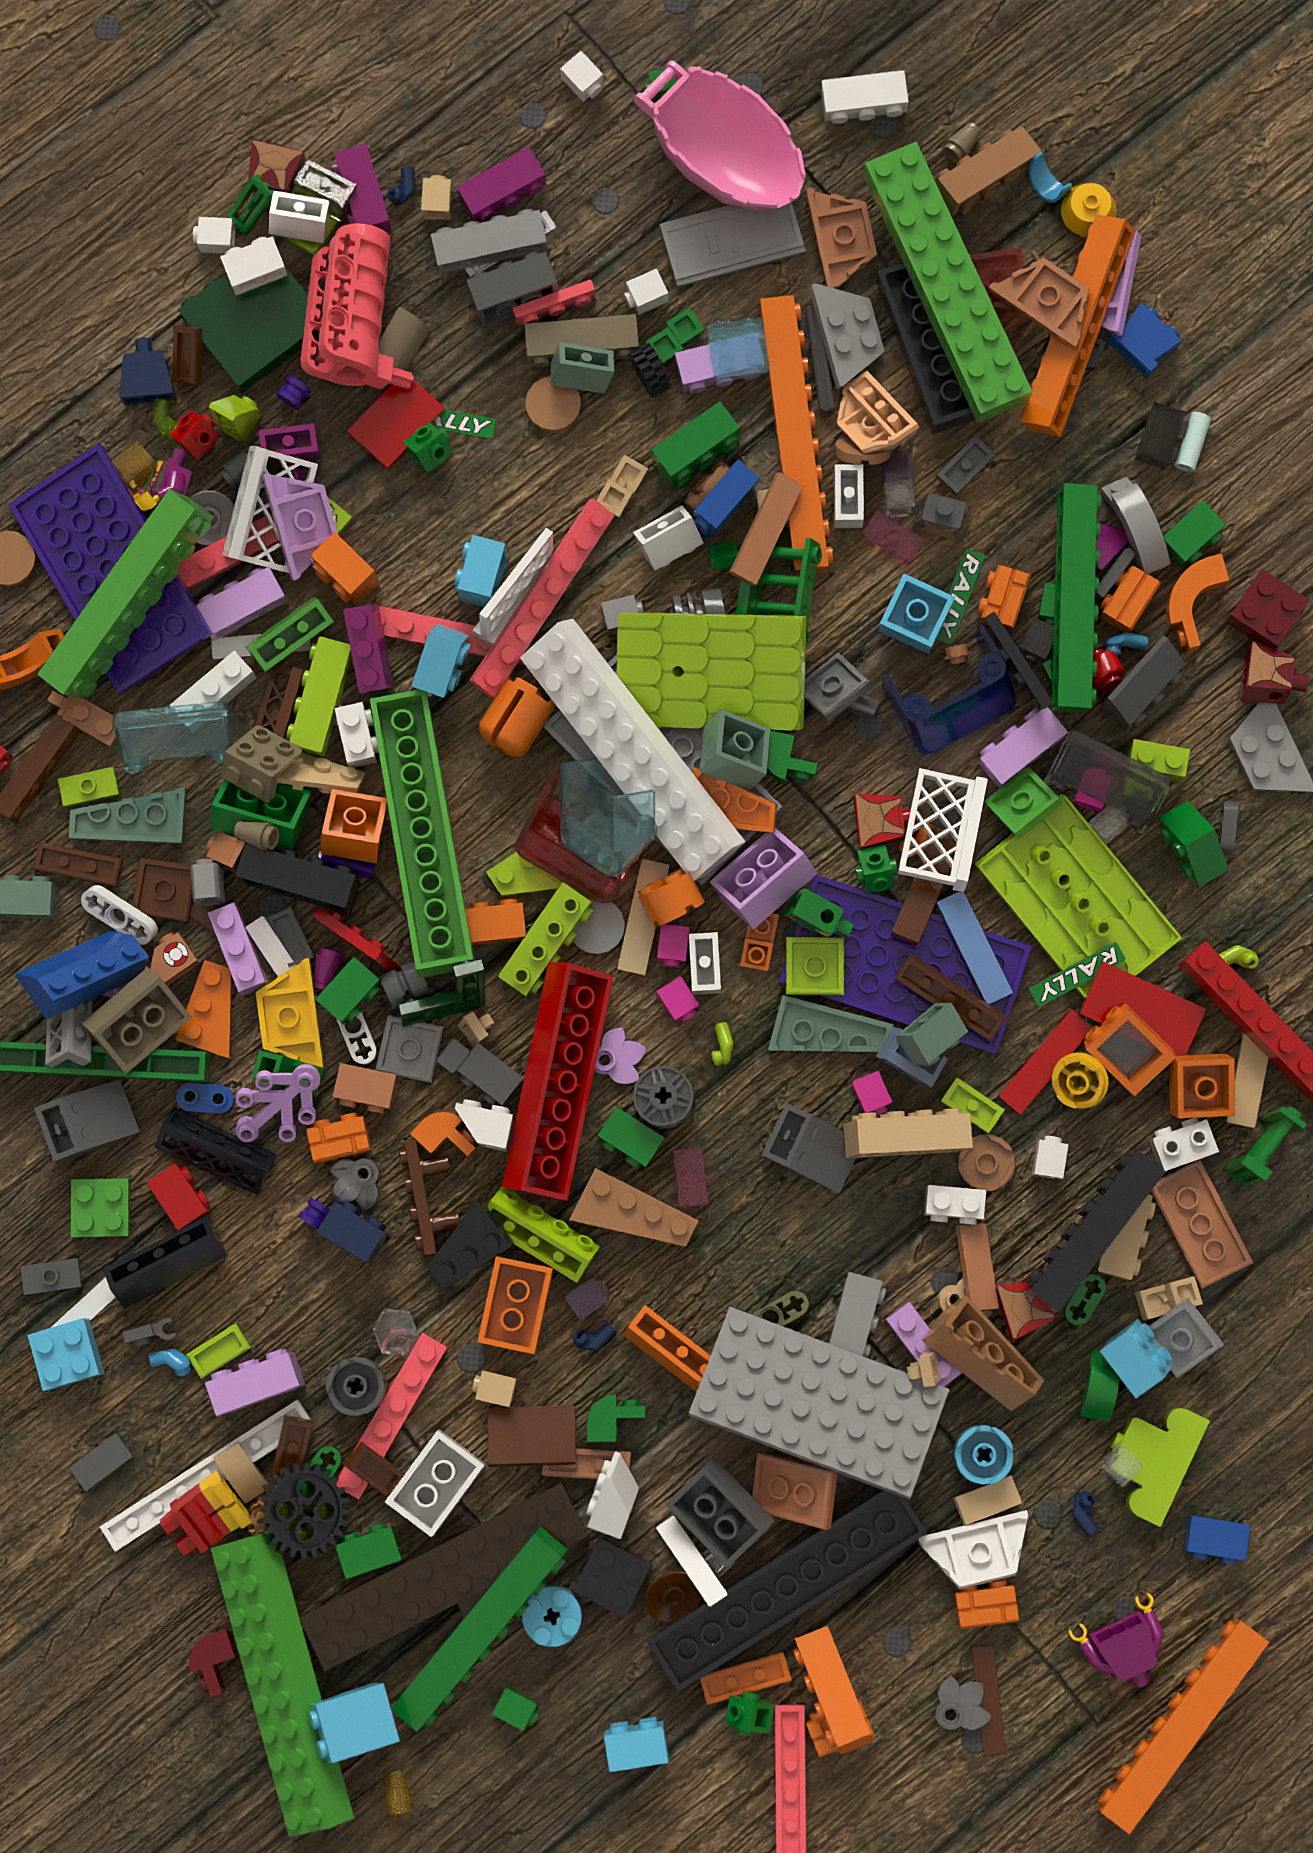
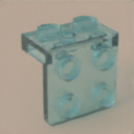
M746 317L732 322L718 321L707 325V341L710 346L713 373L716 379L722 380L764 374L769 371L762 317Z

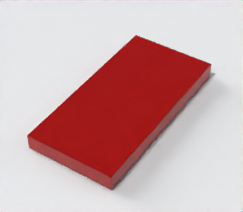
M1102 961L1078 1014L1103 1024L1107 1020V1014L1114 1007H1121L1126 1003L1174 1050L1176 1056H1183L1189 1050L1206 1008ZM1129 1020L1116 1030L1157 1050Z

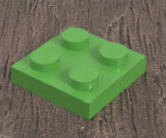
M1028 766L984 801L987 808L1018 840L1063 804L1061 799Z
M72 1179L71 1237H130V1179Z

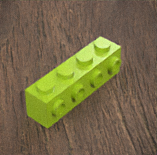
M319 636L317 644L313 643L310 650L309 659L312 660L310 670H305L301 685L305 688L302 697H297L294 713L297 716L295 723L290 724L288 727L286 740L299 746L302 752L325 758L336 719L335 708H338L353 658L350 644Z
M562 882L498 977L525 996H530L531 993L536 995L544 984L545 980L542 977L547 971L548 962L560 961L561 956L558 955L564 945L569 947L578 934L574 930L580 922L585 924L594 911L590 907L594 902Z
M501 1187L487 1206L512 1239L513 1244L576 1283L582 1277L600 1247L588 1236L574 1231L565 1222L553 1218L539 1206L532 1205L519 1197L513 1190Z

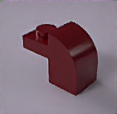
M230 1627L211 1633L199 1640L193 1647L189 1657L190 1673L202 1670L203 1675H200V1682L204 1692L209 1691L210 1697L226 1691L217 1663L239 1655Z

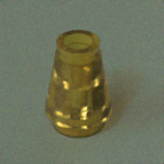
M404 1770L386 1773L384 1809H387L388 1816L411 1813L413 1801L404 1776Z

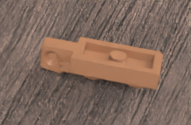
M52 691L47 699L51 704L60 708L57 713L58 716L62 717L65 721H69L79 730L112 748L126 725L122 720L85 699L71 696L66 698L55 691Z

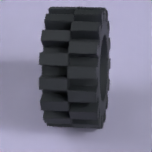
M646 343L628 354L637 377H639L641 384L644 385L650 397L654 398L673 387L662 360L650 343Z

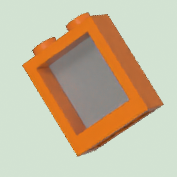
M1124 1003L1121 1007H1114L1107 1014V1020L1100 1027L1095 1026L1086 1034L1084 1044L1086 1050L1100 1061L1135 1097L1176 1058L1174 1050Z

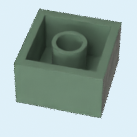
M720 709L704 726L700 772L750 791L767 773L770 728Z

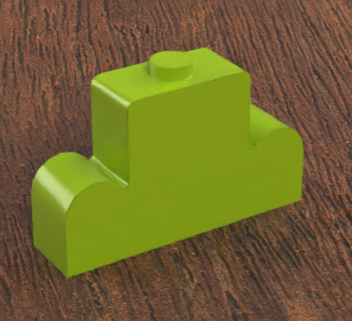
M1173 1408L1164 1415V1431L1139 1418L1131 1417L1128 1419L1123 1432H1117L1111 1444V1448L1114 1451L1107 1464V1468L1138 1484V1488L1132 1489L1126 1498V1506L1132 1514L1161 1527L1210 1420L1187 1409Z

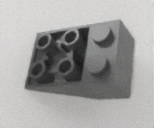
M121 1079L73 1093L34 1108L53 1162L59 1164L140 1133Z
M788 1103L785 1104L761 1156L839 1194L856 1159L846 1158L844 1131Z

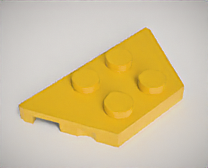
M307 958L256 991L262 1045L265 1050L324 1068L310 958Z

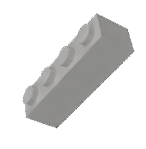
M526 209L510 217L499 215L483 223L472 221L456 229L444 227L431 234L440 274L526 256L532 252L548 251L540 210Z
M848 1272L829 1344L868 1358L871 1348L870 1344H866L869 1332L875 1333L879 1318L874 1316L876 1304L882 1305L886 1289L881 1287L883 1281Z

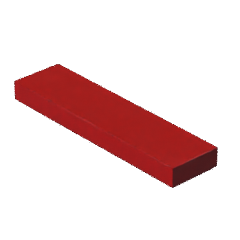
M1071 1009L998 1095V1098L1020 1115L1052 1078L1053 1069L1057 1062L1064 1056L1073 1053L1093 1026Z

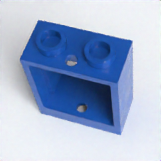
M740 460L734 463L694 510L692 519L702 537L707 535L712 539L757 485L760 477Z

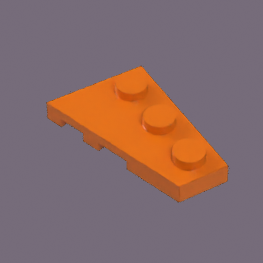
M694 767V776L735 829L775 832L777 803L744 788L702 773L699 768Z
M204 960L186 1009L192 1018L180 1027L176 1041L231 1059L232 975L229 968Z

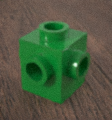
M430 422L418 428L412 436L403 442L413 460L427 473L437 465L442 464L446 458L454 453L449 445L451 438L442 427L437 429Z
M885 844L857 850L859 866L855 867L858 883H864L866 893L894 888L893 876L898 875L895 859H889Z
M743 1691L742 1696L730 1695L725 1725L736 1728L735 1733L740 1735L753 1736V1732L770 1734L775 1704L759 1700L760 1694Z

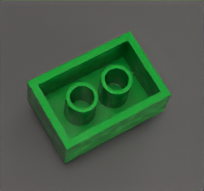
M719 401L651 449L652 465L671 491L677 487L682 489L693 480L692 476L696 473L708 471L715 465V460L720 456L724 455L727 457L737 450V444H739L740 427Z
M224 779L211 805L210 829L234 836V829L239 821L272 823L274 827L279 829V840L275 848L292 851L309 815L311 791L304 788L303 791L294 790L290 784L277 783L275 797L267 803Z

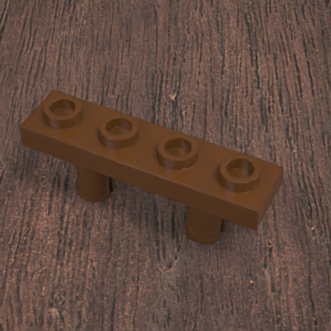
M416 1139L404 1141V1148L399 1149L401 1165H407L409 1177H404L406 1193L412 1194L414 1205L409 1206L411 1221L418 1224L419 1233L414 1234L416 1249L423 1252V1257L435 1255L436 1249L433 1238L435 1233L455 1230L460 1221L458 1212L437 1216L429 1214L423 1180H425L426 1176L450 1172L448 1156L422 1160L418 1155Z

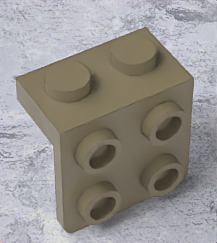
M255 726L225 751L221 778L269 803L275 797L278 775L301 757L302 749L262 726Z

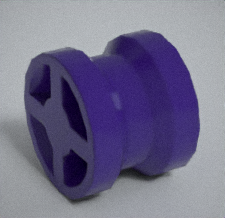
M289 375L285 380V387L279 389L276 395L290 407L300 410L304 397H308L312 391L304 383Z
M310 1197L307 1201V1208L301 1211L298 1217L319 1229L330 1209Z

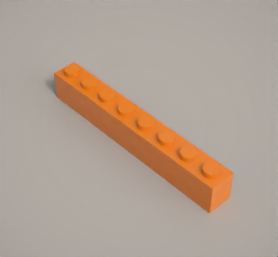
M1095 215L1093 224L1088 229L1086 243L1079 254L1078 265L1072 276L1089 288L1079 346L1074 350L1050 333V341L1046 352L1041 357L1038 374L1031 384L1032 394L1030 400L1023 407L1020 422L1031 432L1061 437L1136 232L1126 219Z
M1236 1618L1234 1622L1228 1621L1220 1632L1221 1640L1216 1646L1212 1644L1206 1650L1202 1657L1205 1662L1199 1670L1194 1668L1185 1680V1683L1188 1684L1181 1694L1177 1692L1168 1703L1170 1710L1164 1718L1159 1716L1150 1728L1153 1732L1147 1741L1142 1740L1133 1751L1135 1758L1130 1765L1124 1764L1115 1777L1118 1781L1112 1789L1107 1788L1098 1799L1100 1806L1097 1809L1129 1835L1269 1644L1266 1639L1241 1620Z

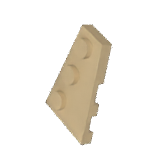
M302 752L301 757L278 775L277 783L291 784L292 789L302 791L303 787L307 786L318 788L320 792L331 794L332 789L358 793L364 783L366 773L353 767L343 766L325 758H318Z

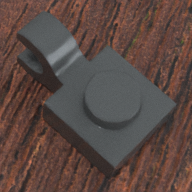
M164 1318L154 1324L124 1331L122 1333L125 1343H134V1347L150 1344V1338L160 1336L165 1340L175 1339L177 1333L166 1334L164 1331L165 1325L174 1322L173 1318Z

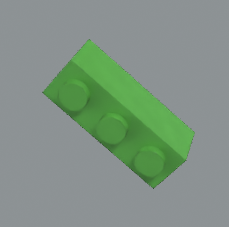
M312 597L246 645L245 648L259 668L266 672L334 621L319 600Z

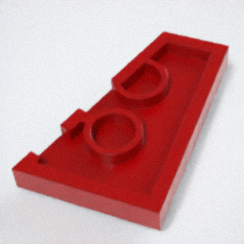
M318 908L312 916L349 945L355 946L373 962L376 961L387 972L391 970L399 972L401 969L399 965L384 953L386 950L385 946L373 938L370 942L363 938L365 933L355 925L351 924L348 928L342 924L345 919L332 909L327 913Z

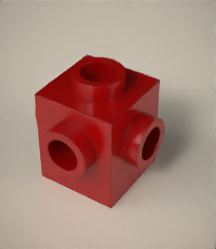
M192 410L179 420L176 428L169 434L184 451L197 460L205 452L211 450L216 440L221 436L213 428L216 423L208 415L203 413L200 416Z

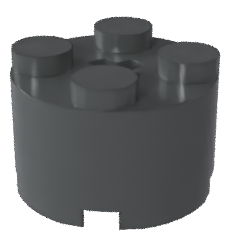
M350 1357L340 1361L331 1369L326 1381V1390L331 1403L341 1413L351 1416L365 1415L376 1410L384 1400L387 1393V1378L382 1368L373 1360L364 1357ZM359 1378L361 1379L360 1384L364 1386V1389L354 1394V1388L350 1386V1383L356 1382Z

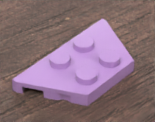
M1138 231L1135 232L1101 325V327L1118 336L1123 335L1140 247L1141 235Z
M263 474L261 475L290 578L291 580H297L312 563L314 564L310 555L334 532L338 534L325 486Z

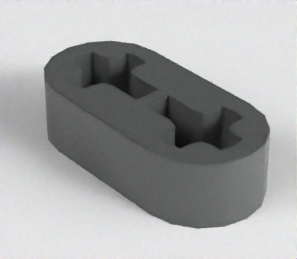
M1222 802L1218 840L1224 855H1232L1234 851L1239 809L1238 802Z

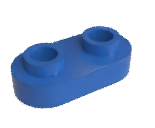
M186 1083L178 1089L176 1094L178 1105L188 1112L225 1114L233 1108L235 1103L233 1092L223 1085ZM188 1092L195 1093L194 1101L187 1102L186 1094ZM217 1094H222L224 1097V1101L221 1104H215L214 1102Z

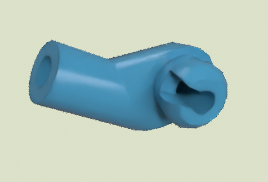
M1125 632L1109 638L1105 646H1107L1106 650L1114 651L1117 656H1120L1121 648L1124 647L1145 650L1148 645V638Z
M172 1348L149 1353L151 1367L167 1364L175 1370L176 1375L181 1377L188 1375L191 1370L188 1357L177 1349Z

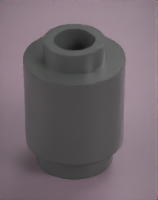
M244 449L223 465L224 469L219 473L233 490L240 486L248 455Z

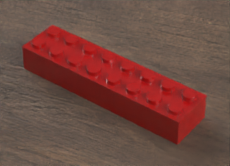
M548 962L502 1188L550 1199L568 1201L614 978L613 975L571 963Z

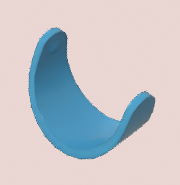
M1042 152L1037 153L1033 157L1029 166V178L1033 189L1040 198L1046 202L1053 203L1072 190L1073 186L1071 183L1063 186L1052 175L1045 163Z

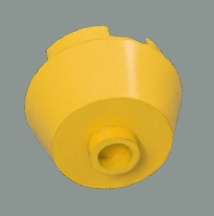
M1086 183L1072 188L1065 195L1061 204V215L1067 228L1080 235V237L1087 238L1088 229L1093 224L1095 215L1116 217V204L1112 195L1104 187L1095 183Z
M1071 1053L1061 1058L1055 1065L1052 1073V1085L1057 1098L1063 1104L1071 1108H1090L1098 1104L1106 1095L1108 1075L1104 1066L1095 1057L1085 1053Z

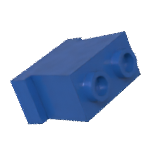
M1141 302L1125 324L1123 335L1118 336L1111 332L1107 342L1148 379L1155 372L1158 362L1177 350L1182 340L1179 338L1180 335L1175 328L1170 325L1166 326L1159 319L1160 316L1155 309L1150 306L1146 307Z

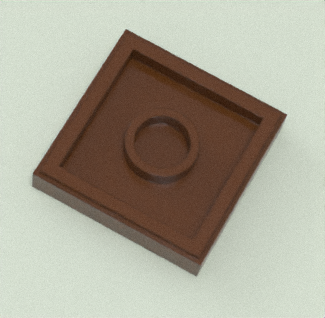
M140 858L132 906L149 917L188 923L193 899L191 865Z

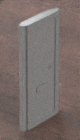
M792 202L780 208L760 213L728 205L660 224L677 287L805 253L803 239Z

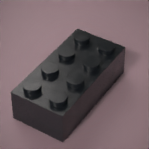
M245 843L235 875L242 884L348 915L352 914L361 884L350 868L336 865V868L333 869L325 865V861L309 857L308 861L298 857L297 853L282 849L281 853L275 852L273 849L263 851Z

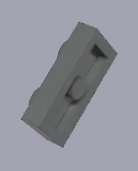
M975 435L936 475V478L957 496L995 458L996 454Z

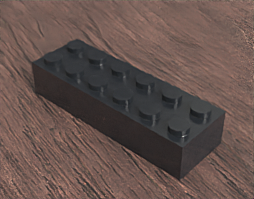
M904 263L878 271L876 283L932 435L976 420Z
M1138 1150L1131 1154L1127 1152L1121 1156L1113 1167L1117 1170L1114 1176L1109 1175L1096 1189L1099 1193L1098 1197L1095 1200H1088L1078 1214L1082 1216L1079 1222L1070 1223L1061 1235V1238L1064 1239L1060 1246H1053L1043 1260L1046 1262V1265L1043 1269H1035L1025 1282L1029 1285L1025 1292L1052 1313L1059 1312L1166 1172Z

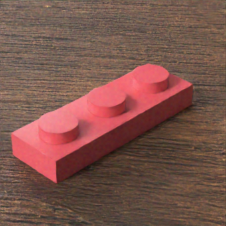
M590 279L513 307L517 326L537 323L540 320L539 318L548 315L551 317L561 315L567 308L575 305L576 307L586 306L592 302V299L596 298L595 289Z

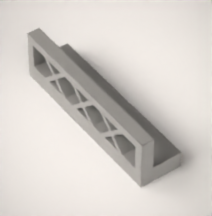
M92 999L47 1019L45 1065L53 1068L66 1059L82 1066L91 1062V1035L81 1023L92 1015ZM62 1018V1022L57 1030V1025ZM61 1043V1051L56 1053V1050Z

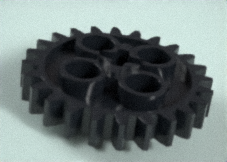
M305 1462L301 1463L300 1469L297 1463L290 1464L289 1470L287 1468H280V1477L278 1475L270 1476L273 1485L263 1484L262 1486L267 1495L258 1496V1499L264 1502V1506L256 1508V1511L263 1513V1517L258 1519L257 1523H265L266 1526L260 1532L261 1535L270 1534L271 1537L268 1539L267 1544L273 1545L278 1543L276 1552L282 1553L286 1550V1557H294L296 1554L298 1559H305L307 1553L309 1558H316L317 1551L320 1554H326V1545L330 1547L337 1545L333 1537L344 1536L339 1527L348 1526V1522L342 1519V1515L350 1513L349 1510L343 1509V1504L347 1503L349 1498H341L340 1496L345 1487L336 1488L335 1485L339 1478L332 1477L328 1479L330 1470L324 1469L320 1472L319 1464L312 1465L310 1468L309 1463ZM303 1482L308 1486L306 1497H303L300 1493V1485ZM318 1492H321L320 1498L318 1500L313 1501L318 1495ZM283 1502L288 1508L287 1515L284 1518L279 1513V1507ZM321 1504L325 1505L327 1509L324 1519L319 1516L318 1512ZM303 1505H308L304 1510L301 1507ZM302 1511H303L304 1514H305V1516H299V1515L302 1513ZM293 1520V1522L289 1525L288 1529L286 1530L285 1525L289 1521ZM301 1524L305 1526L307 1531L304 1539H301L298 1535V1528Z

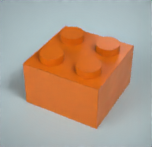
M335 532L310 555L314 562L312 568L316 571L315 574L326 585L331 582L333 584L332 587L335 589V594L345 604L351 602L357 607L380 584L375 570Z
M332 789L321 834L320 854L377 863L387 818V798Z
M1227 1054L1176 1056L1169 1064L1170 1113L1177 1118L1235 1116L1234 1058Z

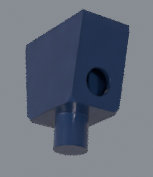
M137 338L135 340L136 353L123 355L120 399L124 406L177 400L168 362L163 351H153L151 338Z

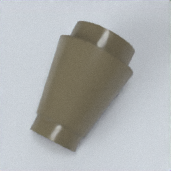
M969 122L944 142L942 152L950 162L957 164L962 158L969 155L978 136L981 134L978 126Z
M239 821L235 826L234 836L266 851L276 847L279 840V829L274 827L272 823Z

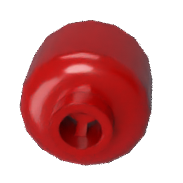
M1097 649L1093 651V661L1097 662V672L1095 678H1092V686L1095 690L1111 692L1123 681L1126 671L1114 651Z

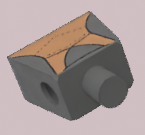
M927 493L918 503L912 529L963 542L970 518L968 505L963 501Z

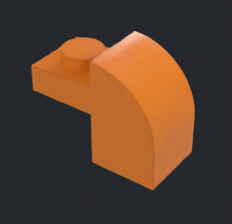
M437 1112L427 1116L410 1133L432 1155L448 1139L469 1158L477 1151L473 1146L476 1140L465 1129L460 1133L457 1131L464 1123L463 1120L449 1112Z

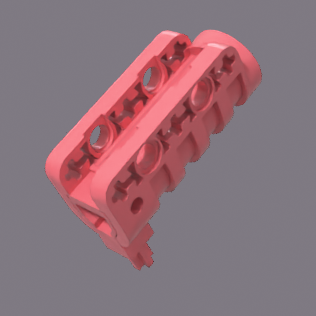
M367 224L344 225L336 231L335 236L331 239L330 247L321 248L313 256L301 352V366L309 375L341 385L362 386L367 384L368 386L382 389L390 383L409 389L414 379L412 373L393 367L394 358L379 353V338L382 329V310L384 309V292L387 283V264L390 255L391 238L388 233L378 227ZM324 256L327 257V262L329 263V265H328L327 268H326V260L323 259ZM318 280L325 281L324 291L319 288ZM322 303L321 311L323 312V316L320 318L321 312L319 309H317V307ZM313 330L320 331L319 342L313 338ZM316 354L315 361H314V360H312L311 358Z

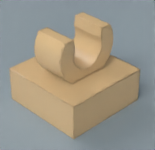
M471 1012L463 1017L458 1027L474 1049L477 1043L482 1044L489 1036L486 1030L491 1028L494 1021L488 1013L478 1019L474 1012Z
M935 1350L925 1351L918 1358L919 1362L911 1363L910 1367H907L909 1379L922 1377L924 1387L935 1386L941 1379L937 1354Z

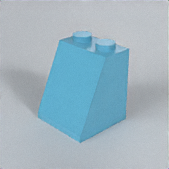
M370 1683L310 1704L312 1709L308 1713L310 1724L313 1730L317 1729L320 1741L316 1742L320 1758H325L326 1763H335L399 1742L384 1683Z

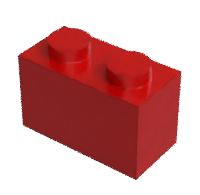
M175 1163L152 1178L147 1184L179 1231L211 1213L207 1207L211 1202L202 1189L197 1192L191 1183L195 1178L187 1166L181 1167Z

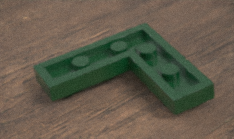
M465 960L457 966H453V992H438L429 998L421 1000L417 998L409 999L404 1004H400L399 1013L402 1026L405 1027L485 1007V977L482 960Z

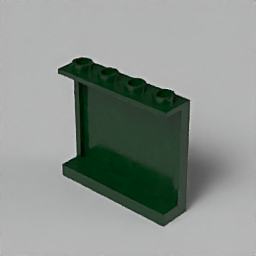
M286 267L287 276L239 295H235L226 273L218 280L213 279L209 281L198 295L186 298L178 309L182 319L186 320L190 327L202 328V342L230 376L241 394L302 349L308 294ZM313 330V338L319 337L320 331Z

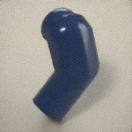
M405 166L401 168V184L398 187H394V190L391 188L388 191V199L393 204H404L415 193L414 167Z
M606 1322L597 1332L577 1330L573 1335V1341L576 1347L582 1350H599L617 1331Z
M1089 1491L1080 1492L1076 1496L1072 1510L1073 1518L1087 1537L1099 1529L1090 1517L1092 1505L1095 1504L1096 1499L1094 1494Z

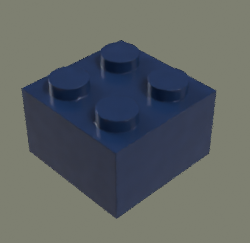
M344 1201L342 1205L335 1202L317 1232L364 1262L372 1264L389 1237V1234L384 1231L387 1226L371 1216L365 1220L360 1216L362 1210L347 1201Z

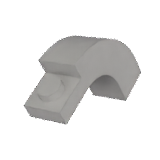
M1125 477L1102 487L1103 497L1119 517L1127 534L1130 547L1136 552L1133 560L1140 570L1148 575L1170 565L1167 547L1157 519L1137 483L1132 484Z

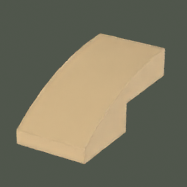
M624 455L611 479H608L597 501L608 511L620 517L643 482L649 468Z
M1195 1276L1135 1292L1143 1321L1166 1314L1187 1298H1189L1194 1306L1203 1304Z
M239 1441L214 1456V1461L245 1504L265 1492L262 1486L263 1484H268L256 1464L251 1461Z
M1012 1475L1006 1476L996 1483L987 1484L953 1498L963 1525H968L1022 1503Z

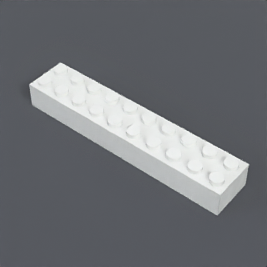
M574 619L558 622L520 657L684 872L690 873L693 881L707 876L745 843L739 832Z

